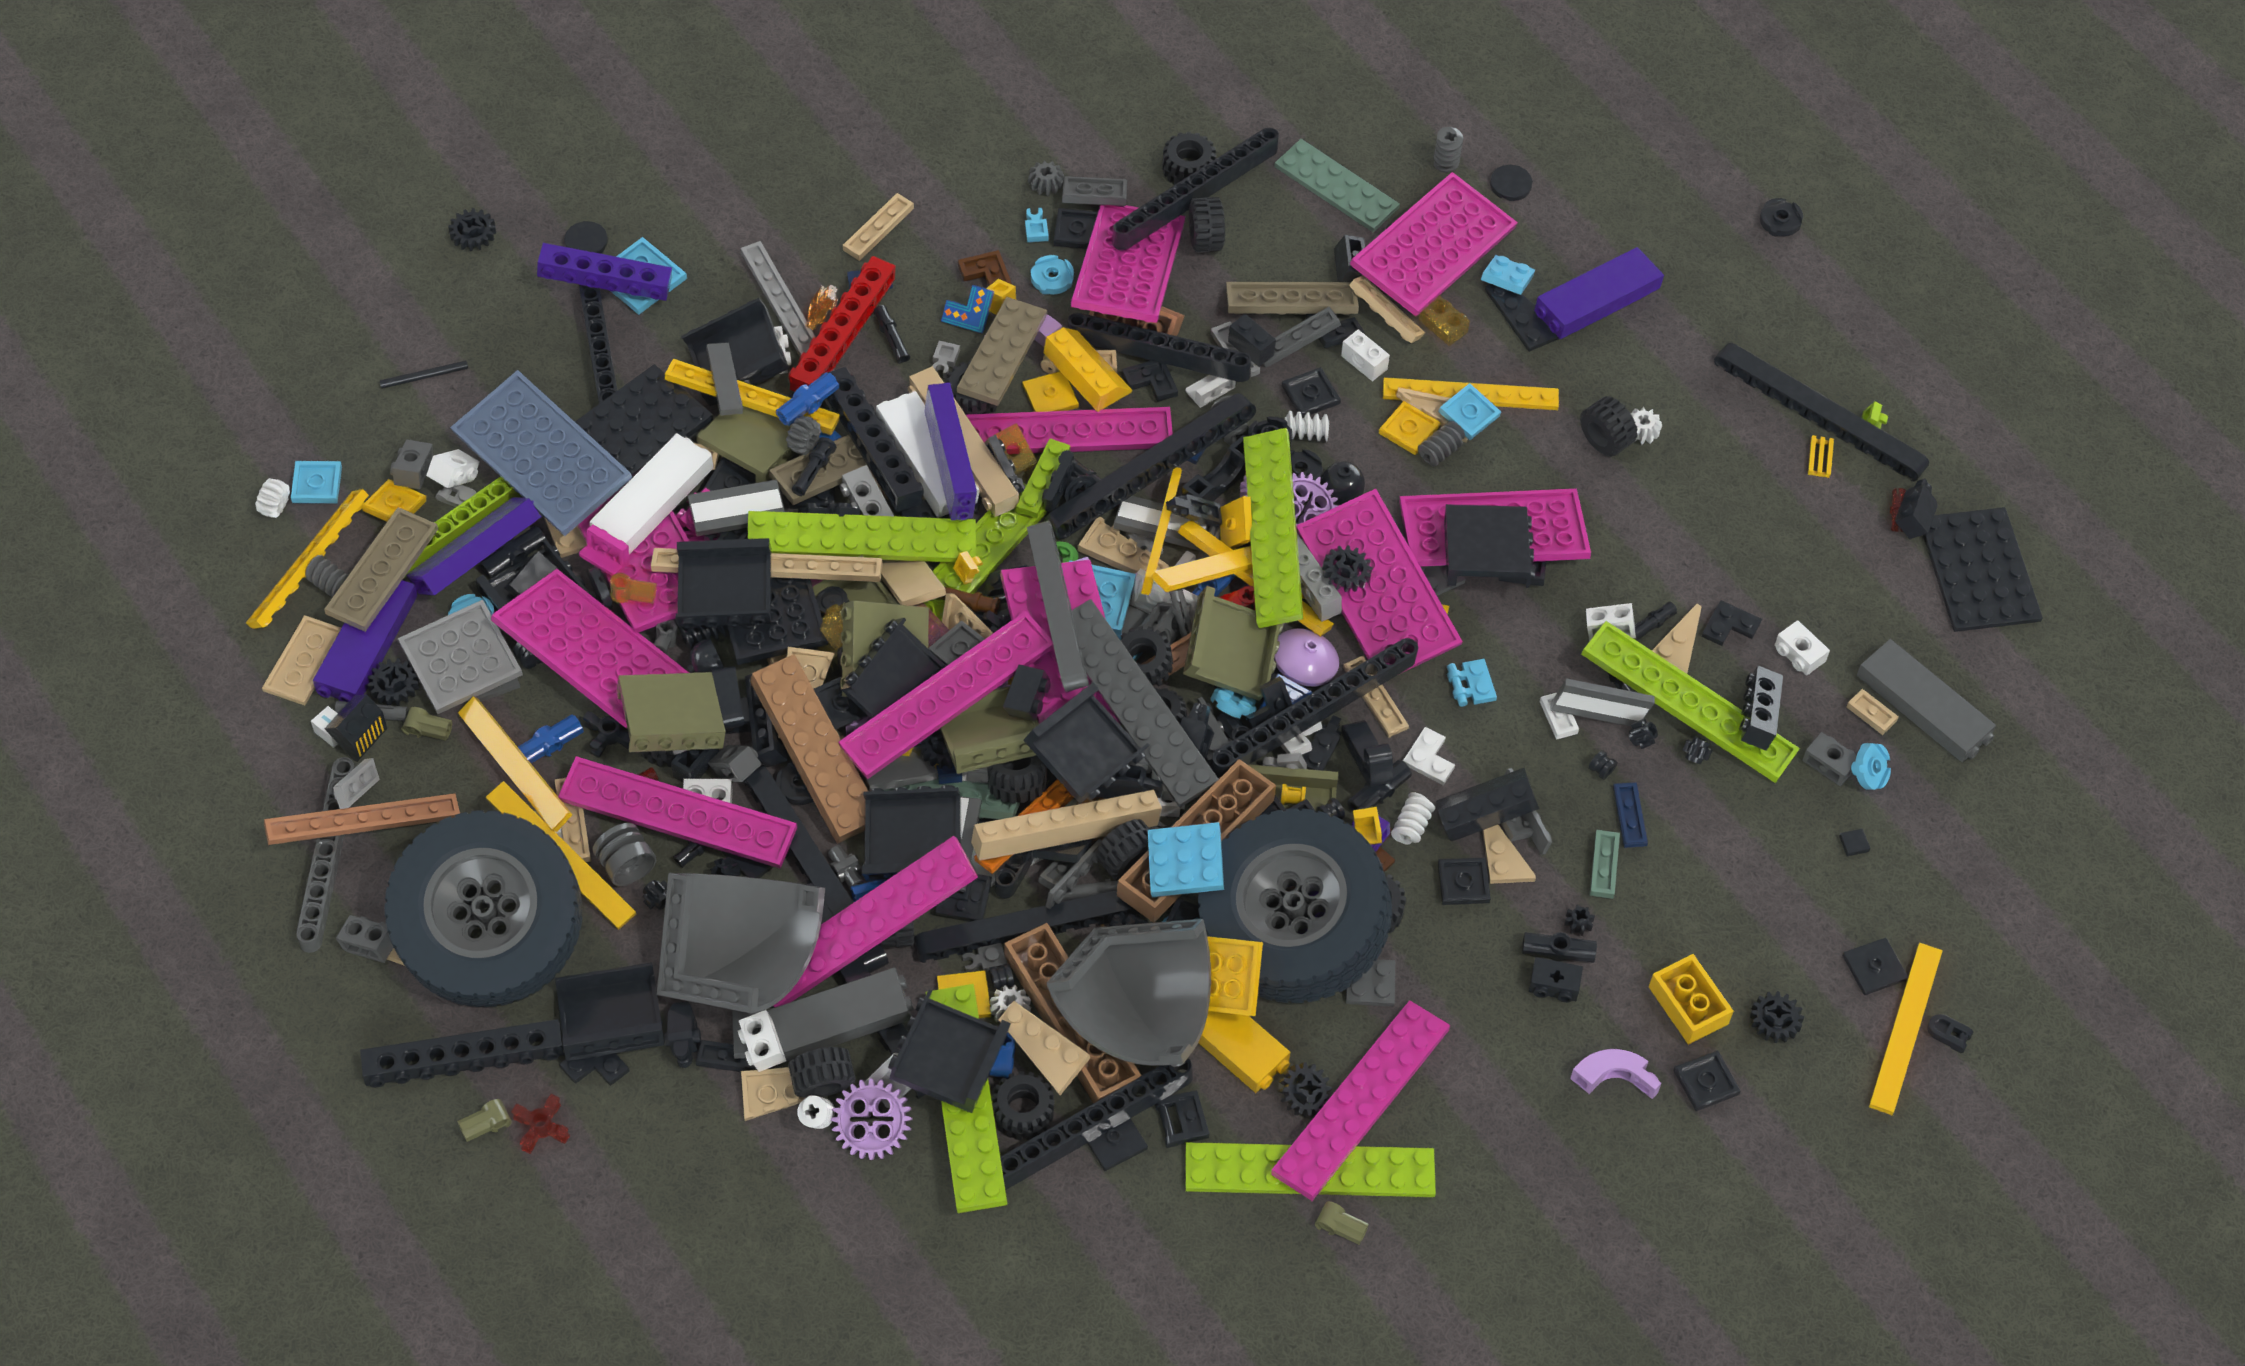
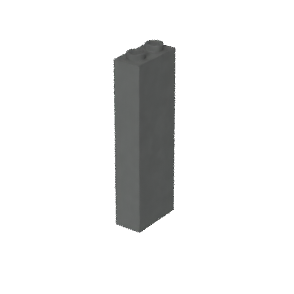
M1889 639L1860 665L1857 677L1959 761L1964 762L1967 758L1973 759L1978 754L1979 747L1982 744L1987 746L1993 740L1996 724L1893 640Z
M894 967L767 1010L773 1020L786 1062L805 1052L832 1047L909 1021L911 1018L910 1011L914 1010L910 996H905L904 989L908 988L903 974L899 975Z

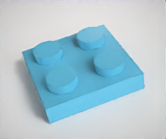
M1495 255L1484 270L1481 280L1521 295L1533 278L1535 269L1523 263L1513 262L1505 256Z
M1470 383L1444 403L1438 411L1448 421H1454L1464 430L1465 437L1469 440L1473 439L1501 414V411Z
M295 461L291 492L292 503H338L342 471L341 461Z

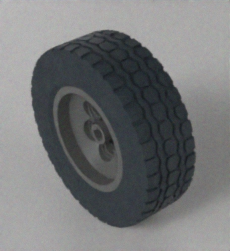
M1298 808L1286 809V811L1278 810L1271 812L1269 815L1265 813L1255 817L1256 820L1247 821L1241 825L1240 829L1236 828L1228 835V839L1225 838L1221 842L1224 890L1199 892L1198 894L1199 917L1204 920L1207 936L1263 942L1258 994L1261 998L1271 1001L1275 999L1276 1002L1288 1003V1001H1291V1003L1313 1002L1320 1000L1321 997H1324V999L1335 995V992L1339 991L1340 993L1349 988V984H1354L1363 977L1362 974H1366L1373 966V961H1377L1382 948L1385 946L1388 938L1387 933H1389L1391 926L1392 904L1390 890L1383 867L1373 847L1350 824H1345L1343 820L1335 816L1331 817L1330 814L1318 811V813L1310 809L1299 811ZM1290 886L1296 887L1293 891H1286ZM1312 891H1319L1316 896H1309ZM1274 902L1279 903L1277 907L1269 908L1270 904ZM1319 912L1325 913L1324 916L1320 918L1315 917V915ZM1278 924H1285L1281 929H1274ZM1308 929L1306 933L1298 934L1299 930Z
M484 810L471 811V814L464 812L456 814L453 818L450 816L440 820L439 824L436 825L435 823L425 829L426 832L424 834L421 832L412 840L414 843L412 845L409 844L402 852V858H398L394 866L395 871L391 872L388 881L389 887L386 889L385 922L389 938L406 968L432 993L445 1000H451L453 1003L466 1004L471 1007H497L499 1004L503 1006L511 1004L515 1000L525 999L529 997V994H535L541 990L542 986L550 983L556 977L555 974H559L566 965V960H569L574 951L573 947L577 944L580 935L579 930H581L583 908L580 887L572 867L561 848L545 831L535 824L532 825L531 822L521 817L517 818V816L505 812L501 814L499 811L488 810L485 813ZM493 885H501V890L497 894H491L490 888ZM469 889H477V893L474 897H465V894ZM515 903L516 908L513 912L504 911L507 904ZM486 907L489 908V910H488L487 912H485V913H482V912H481L482 909H484V908H486ZM459 911H467L465 919H456ZM505 925L507 929L503 934H495V929L498 926ZM481 929L482 934L479 938L473 939L470 937L473 930Z

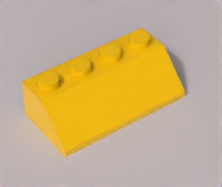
M1063 327L1046 337L1043 353L1097 412L1132 393V389L1078 331Z

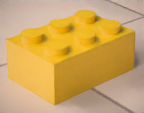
M1694 954L1652 975L1649 989L1688 1045L1729 1024L1734 1011Z

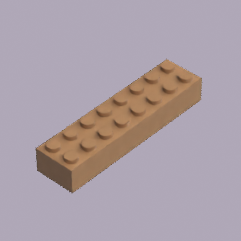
M795 654L752 673L750 682L836 843L838 844L865 831V798L863 792L868 790L853 762L840 747L839 741L841 740Z
M1239 759L1172 827L1219 822L1222 842L1225 838L1228 839V835L1236 828L1240 829L1242 824L1249 820H1255V817H1258L1274 801L1276 785ZM1149 850L1118 880L1117 896L1153 923L1182 895L1152 897Z
M1048 923L1004 943L1005 958L1044 1023L1090 1055L1091 1058L1077 1074V1077L1093 1103L1141 1077L1134 1063L1113 1057L1084 1039L1067 1022L1057 1008L1048 989L1047 982L1069 957Z

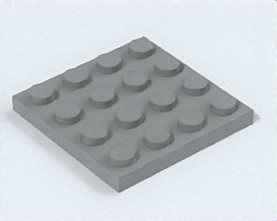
M483 600L398 638L404 653L437 714L462 704L473 696L477 697L523 675L498 626L491 621L492 616Z

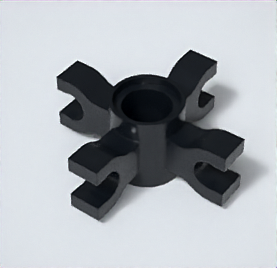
M587 711L583 717V720L586 721L584 727L599 732V735L589 745L592 748V755L599 758L607 745L617 742L626 749H629V733L620 729L622 725L611 716H605L600 719L594 713Z

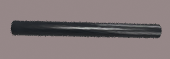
M465 360L379 381L381 389L465 370L468 369V364Z

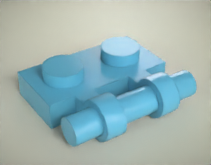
M1485 659L1463 662V671L1457 670L1454 663L1447 665V677L1449 682H1452L1454 688L1453 696L1458 701L1460 707L1468 704L1466 699L1468 697H1472L1474 705L1496 701L1497 696ZM1462 680H1466L1468 688L1462 686Z

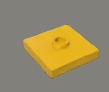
M1060 371L1022 382L1034 412L1068 411L1079 408V403L1068 379Z
M1403 401L1381 426L1379 434L1416 455L1418 453V445L1435 433L1440 427V422Z
M388 479L362 505V510L388 522L398 507L414 514L426 502V495L408 487L394 485V481Z
M1243 496L1220 507L1222 525H1220L1221 542L1232 550L1251 542V498Z
M985 971L937 976L938 990L974 984L979 1018L991 1017Z

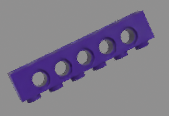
M543 243L537 262V276L667 301L672 279V267Z

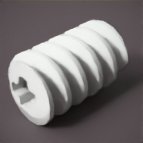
M1292 411L1288 412L1285 420L1288 426L1292 428V439L1298 433L1300 440L1307 434L1308 441L1312 440L1313 435H1316V439L1319 442L1322 436H1325L1326 442L1328 441L1329 420L1327 414H1324L1320 420L1318 413H1315L1313 419H1311L1309 412L1305 414L1304 418H1302L1301 412H1297L1295 417H1293Z
M1411 792L1391 831L1392 837L1406 845L1411 844V842L1418 843L1421 840L1420 835L1425 832L1424 827L1428 825L1427 820L1432 817L1431 813L1435 810L1433 803L1425 796Z
M808 1096L799 1104L798 1117L805 1126L823 1129L831 1124V1118L835 1116L832 1108L835 1107L828 1099L819 1096ZM818 1108L819 1112L816 1113V1116H813V1112H816Z

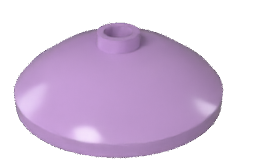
M1291 629L1278 636L1277 641L1280 642V646L1275 654L1274 661H1276L1278 670L1285 677L1304 686H1321L1334 678L1339 668V657L1334 646L1325 637H1320L1307 629Z

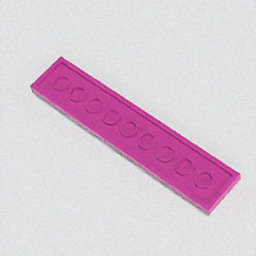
M1170 407L1102 409L1099 412L1096 410L966 415L983 442L993 435L1001 439L1005 445V454L1043 453L1049 439L1070 445V451L1150 449L1173 434Z
M1025 611L839 741V745L862 774L869 779L1015 675L1018 665L1029 666L1054 648L1053 641L1029 613Z
M577 756L558 795L559 799L564 803L780 869L798 828L797 823Z
M952 836L821 924L815 950L807 968L793 989L782 1000L773 1005L774 1008L791 1003L978 878L958 839Z
M1409 1000L1273 1167L1271 1175L1313 1201L1447 1034L1450 1025Z

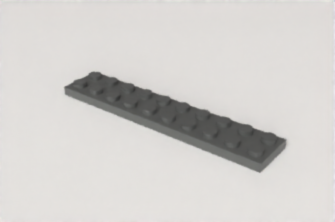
M1089 599L1073 609L1072 613L1088 678L1097 685L1099 694L1138 746L1142 748L1147 743L1150 745L1144 751L1146 754L1144 758L1160 781H1162L1179 808L1209 790L1219 779L1094 602Z

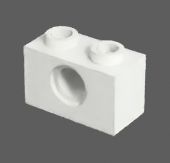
M1360 330L1355 331L1343 341L1341 356L1371 381H1374L1388 370L1390 355Z
M459 449L434 455L426 476L447 488L473 481L478 474L477 468L480 461Z
M1798 620L1779 633L1775 643L1778 653L1786 656L1792 662L1793 667L1797 671H1802L1806 676L1825 663L1830 652Z

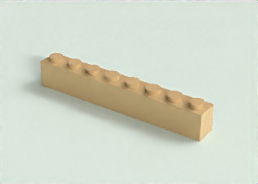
M932 366L909 376L910 386H908L909 393L916 391L925 405L928 385L944 382ZM954 398L975 484L979 488V494L982 497L984 507L987 511L990 510L994 517H997L1016 508L1019 502V494Z
M1150 790L975 824L971 843L978 860L981 861L1107 836L1119 825L1133 819H1141L1148 827L1158 826L1162 807L1155 791Z

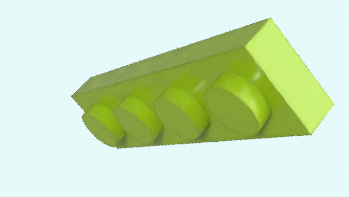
M1049 439L1016 506V512L1038 518L1044 505V501H1042L1045 488H1049L1051 475L1060 465L1058 461L1062 451L1070 450V445Z

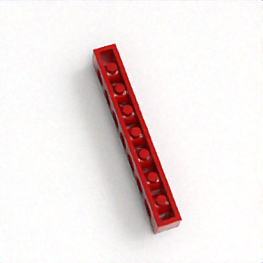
M872 256L868 263L865 262L863 264L860 275L852 280L849 291L843 293L838 307L832 309L830 318L822 324L819 335L813 337L808 351L802 353L797 367L791 369L788 376L790 390L795 392L802 385L806 384L809 386L821 377V374L835 369L894 282L896 265Z

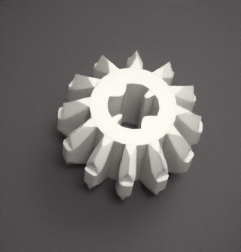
M1643 407L1639 411L1635 408L1631 415L1635 420L1638 430L1636 441L1637 439L1640 440L1641 445H1643L1645 440L1651 444L1653 439L1659 437L1662 428L1659 415H1653V409L1645 411Z
M269 478L266 480L257 496V511L267 517L277 518L283 512L289 500V485L276 479Z
M1005 985L1003 992L996 989L995 997L990 999V1013L995 1015L996 1022H1000L998 1019L1013 1001L1031 1012V1007L1029 1006L1031 1000L1026 996L1024 989L1017 991L1016 985L1012 989H1008Z

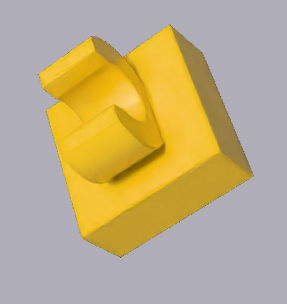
M967 551L961 552L953 569L963 584L972 583L975 574L979 573L977 566L983 565V562L978 556L971 558Z

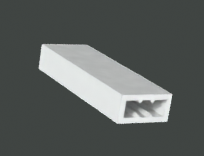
M916 391L903 394L890 401H884L876 406L875 415L884 423L885 431L888 435L892 436L895 447L898 451L902 452L904 461L907 466L912 468L917 482H921L924 489L923 496L937 518L949 514L924 413L925 405ZM976 485L977 495H976V502H975V504H976L977 501H978V495H979V488L977 487V485Z
M676 433L590 521V526L595 525L600 529H604L618 540L624 541L629 546L630 554L713 469L711 453L707 449L695 445L689 438H684Z

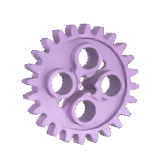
M1303 472L1298 477L1295 473L1292 474L1296 519L1303 510V504L1308 500L1309 494L1312 493V497L1305 506L1304 513L1300 516L1296 526L1337 507L1333 503L1338 498H1331L1330 495L1334 490H1326L1327 482L1321 485L1320 477L1314 481L1311 473L1306 478ZM1295 490L1300 492L1302 497L1298 496ZM1315 502H1318L1321 508L1317 507Z
M870 1078L868 1085L863 1080H860L859 1088L851 1084L852 1092L849 1093L843 1090L842 1093L846 1098L844 1100L836 1099L841 1105L840 1108H832L834 1112L838 1113V1117L831 1118V1121L838 1123V1126L834 1127L832 1131L841 1133L836 1140H845L842 1148L847 1149L851 1146V1155L860 1151L859 1157L861 1159L865 1157L866 1153H868L870 1160H874L875 1153L883 1159L884 1151L893 1155L892 1146L901 1148L898 1142L899 1139H908L903 1132L911 1131L912 1129L906 1126V1122L913 1120V1118L906 1116V1113L912 1109L911 1107L903 1106L908 1099L906 1097L899 1099L901 1090L898 1089L892 1092L893 1084L891 1083L884 1088V1080L881 1079L877 1086L872 1078ZM863 1100L865 1110L860 1114L855 1113L853 1108L855 1102ZM882 1100H888L890 1103L889 1111L883 1114L880 1113L878 1109L879 1103ZM871 1113H873V1116L893 1117L894 1120L874 1121L873 1126H871V1123L866 1121L851 1122L850 1118L871 1117ZM858 1125H862L865 1128V1135L861 1139L855 1138L853 1133ZM882 1125H888L890 1128L889 1136L884 1139L880 1138L878 1134L879 1128Z

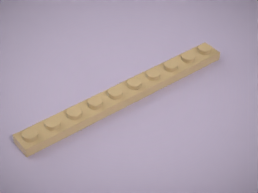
M654 548L651 562L652 572L678 573L679 556L677 549ZM772 553L771 577L880 582L883 563L882 558Z

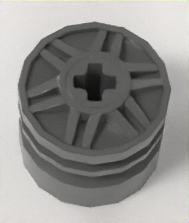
M633 823L619 824L607 830L597 839L593 846L594 855L599 859L600 864L605 867L607 875L616 886H627L643 878L654 868L657 861L656 855L650 846L644 842L643 835L640 834L639 829Z

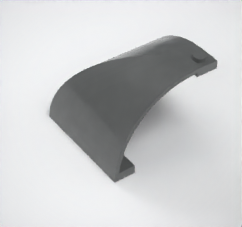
M669 873L657 995L747 1013L760 1012L775 1005L793 989L810 962L821 928L825 888L752 877Z
M1194 919L1094 928L1047 982L1048 989L1057 1008L1067 1022L1084 1039L1113 1057L1142 1065H1171L1172 1067H1177L1184 1064L1201 1038L1210 1002L1211 963L1204 920Z

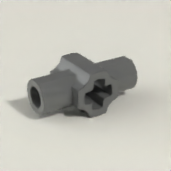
M676 618L658 623L656 626L654 645L665 654L669 648L675 647L677 642L678 623Z
M840 845L829 850L828 855L833 861L831 869L841 883L846 881L850 889L852 886L865 883L860 876L862 870L855 855L852 853L847 855Z

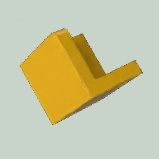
M997 279L986 288L994 291L989 311L995 315L999 312L1006 297L1016 300V286Z
M1377 807L1353 810L1355 829L1363 835L1370 845L1382 843Z

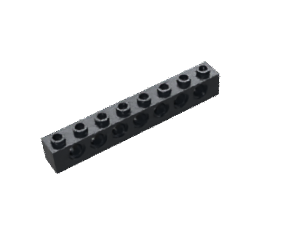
M846 367L827 372L836 378V381L839 383V389L826 399L834 412L840 414V422L895 511L900 512L921 505L922 495L924 494L921 482H917L912 468L905 463L902 452L898 451L895 447L892 436L888 435L885 431L884 423L877 418L874 407L867 402L864 391L858 388L854 375H850Z
M559 1019L360 1050L365 1085H370L374 1088L382 1087L385 1083L389 1082L403 1084L415 1078L429 1080L434 1078L435 1075L440 1074L454 1076L459 1074L460 1071L466 1070L480 1072L485 1067L505 1068L511 1063L518 1062L520 1064H530L534 1060L543 1058L551 1061L564 1055ZM535 1042H542V1044L538 1046L532 1045ZM512 1045L518 1046L517 1048H515V1049H513V1050L507 1049L508 1047H510V1046H512ZM487 1049H492V1050H493L492 1052H490V1053H488V1054H484V1053H483V1051H485V1050H487ZM462 1053H468L465 1057H458ZM436 1057H443L440 1061H433ZM411 1061H418L415 1065H408ZM386 1065H393L389 1069H383Z

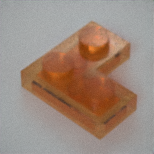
M829 284L827 288L822 286L819 288L810 302L806 327L814 330L818 324L824 322L827 311L829 309L832 310L837 303L836 287Z

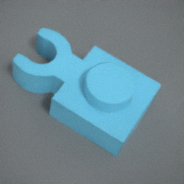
M1028 208L1026 212L1027 220H1025L1027 243L1048 241L1047 221L1042 219V208H1038V214L1036 215L1031 214L1030 208Z

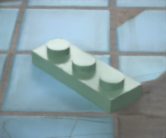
M1596 830L1590 896L1614 898L1620 833Z

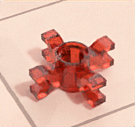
M550 1094L544 1107L535 1109L532 1112L516 1103L511 1111L514 1114L513 1120L530 1126L529 1131L520 1141V1144L523 1145L521 1148L523 1151L531 1154L538 1139L551 1136L563 1144L567 1142L570 1134L567 1133L569 1129L551 1120L561 1107V1103H558L559 1097ZM540 1121L546 1122L543 1126H536V1123Z

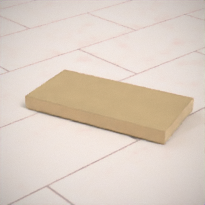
M882 560L881 579L900 605L914 606L946 595L945 587L925 561Z
M304 615L263 685L262 690L305 706L315 689L313 679L339 634L341 627Z

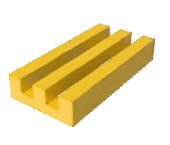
M1812 435L1808 475L1830 478L1833 438H1829L1828 441L1825 440V437L1816 439V436ZM1820 444L1817 471H1814L1815 446ZM1824 445H1828L1826 472H1822Z

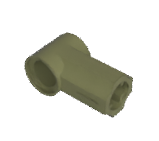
M411 707L401 730L406 735L410 733L417 735L418 738L424 735L446 741L451 733L453 724L452 720L429 715L426 710L419 707Z
M494 1099L483 1105L481 1111L457 1122L466 1142L487 1132H498L499 1128L509 1127L512 1120L502 1100Z
M1328 1201L1324 1204L1315 1222V1227L1318 1230L1322 1228L1328 1231L1329 1235L1337 1234L1360 1245L1369 1224L1347 1214L1340 1205Z

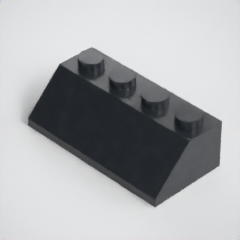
M1525 768L1436 801L1444 829L1450 841L1464 838L1540 809Z

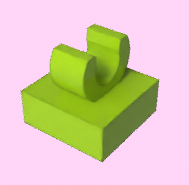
M1874 401L1863 411L1862 419L1881 429L1882 424H1887L1888 416L1880 413L1882 405Z

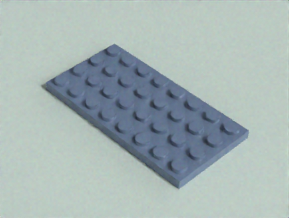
M518 370L450 427L454 434L523 498L533 500V505L537 511L564 536L633 478L624 466Z

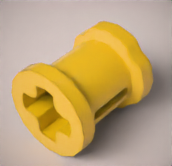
M1283 784L1281 794L1282 805L1285 803L1298 804L1305 800L1306 787H1287L1286 784Z

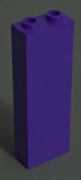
M1636 247L1538 296L1534 311L1549 326L1550 330L1562 339L1656 291L1661 287L1664 274Z
M950 383L931 384L927 388L924 413L950 519L966 520L973 518L977 489Z
M529 498L509 499L409 572L406 577L410 583L415 584L419 594L436 595L538 520L541 516L533 505L534 501H531Z
M402 580L366 632L344 623L313 679L315 690L320 696L325 698L331 696L339 701L349 702L354 696L365 694L369 683L368 675H373L372 668H379V662L383 661L418 596L415 584Z

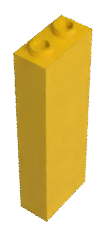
M1208 1011L1205 1027L1198 1043L1252 1091L1257 1093L1261 1088L1263 1090L1267 1089L1273 1082L1272 1077L1277 1073L1282 1074L1287 1070L1290 1065V1051L1250 1016Z

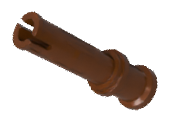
M944 586L946 594H955L973 612L981 611L986 613L990 610L994 614H998L1001 603L999 597L994 599L983 596L980 592L972 594ZM946 595L937 599L945 600Z

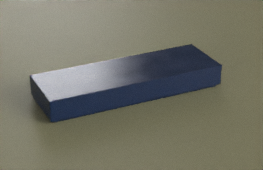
M1637 782L1613 784L1624 848L1647 846L1648 841Z

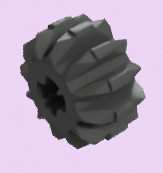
M1044 160L1042 164L1036 162L1035 166L1030 168L1028 183L1031 185L1032 191L1037 190L1039 195L1045 192L1048 197L1050 191L1056 194L1058 189H1062L1064 174L1061 171L1060 165L1055 166L1053 161L1046 163Z
M802 415L796 418L794 424H791L790 430L787 431V447L803 455L813 451L822 432L820 423L808 416Z

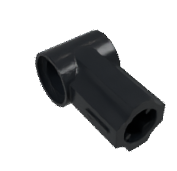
M1223 711L1216 717V721L1219 720L1224 727V734L1232 741L1250 731L1248 727L1244 726L1240 718L1233 717Z

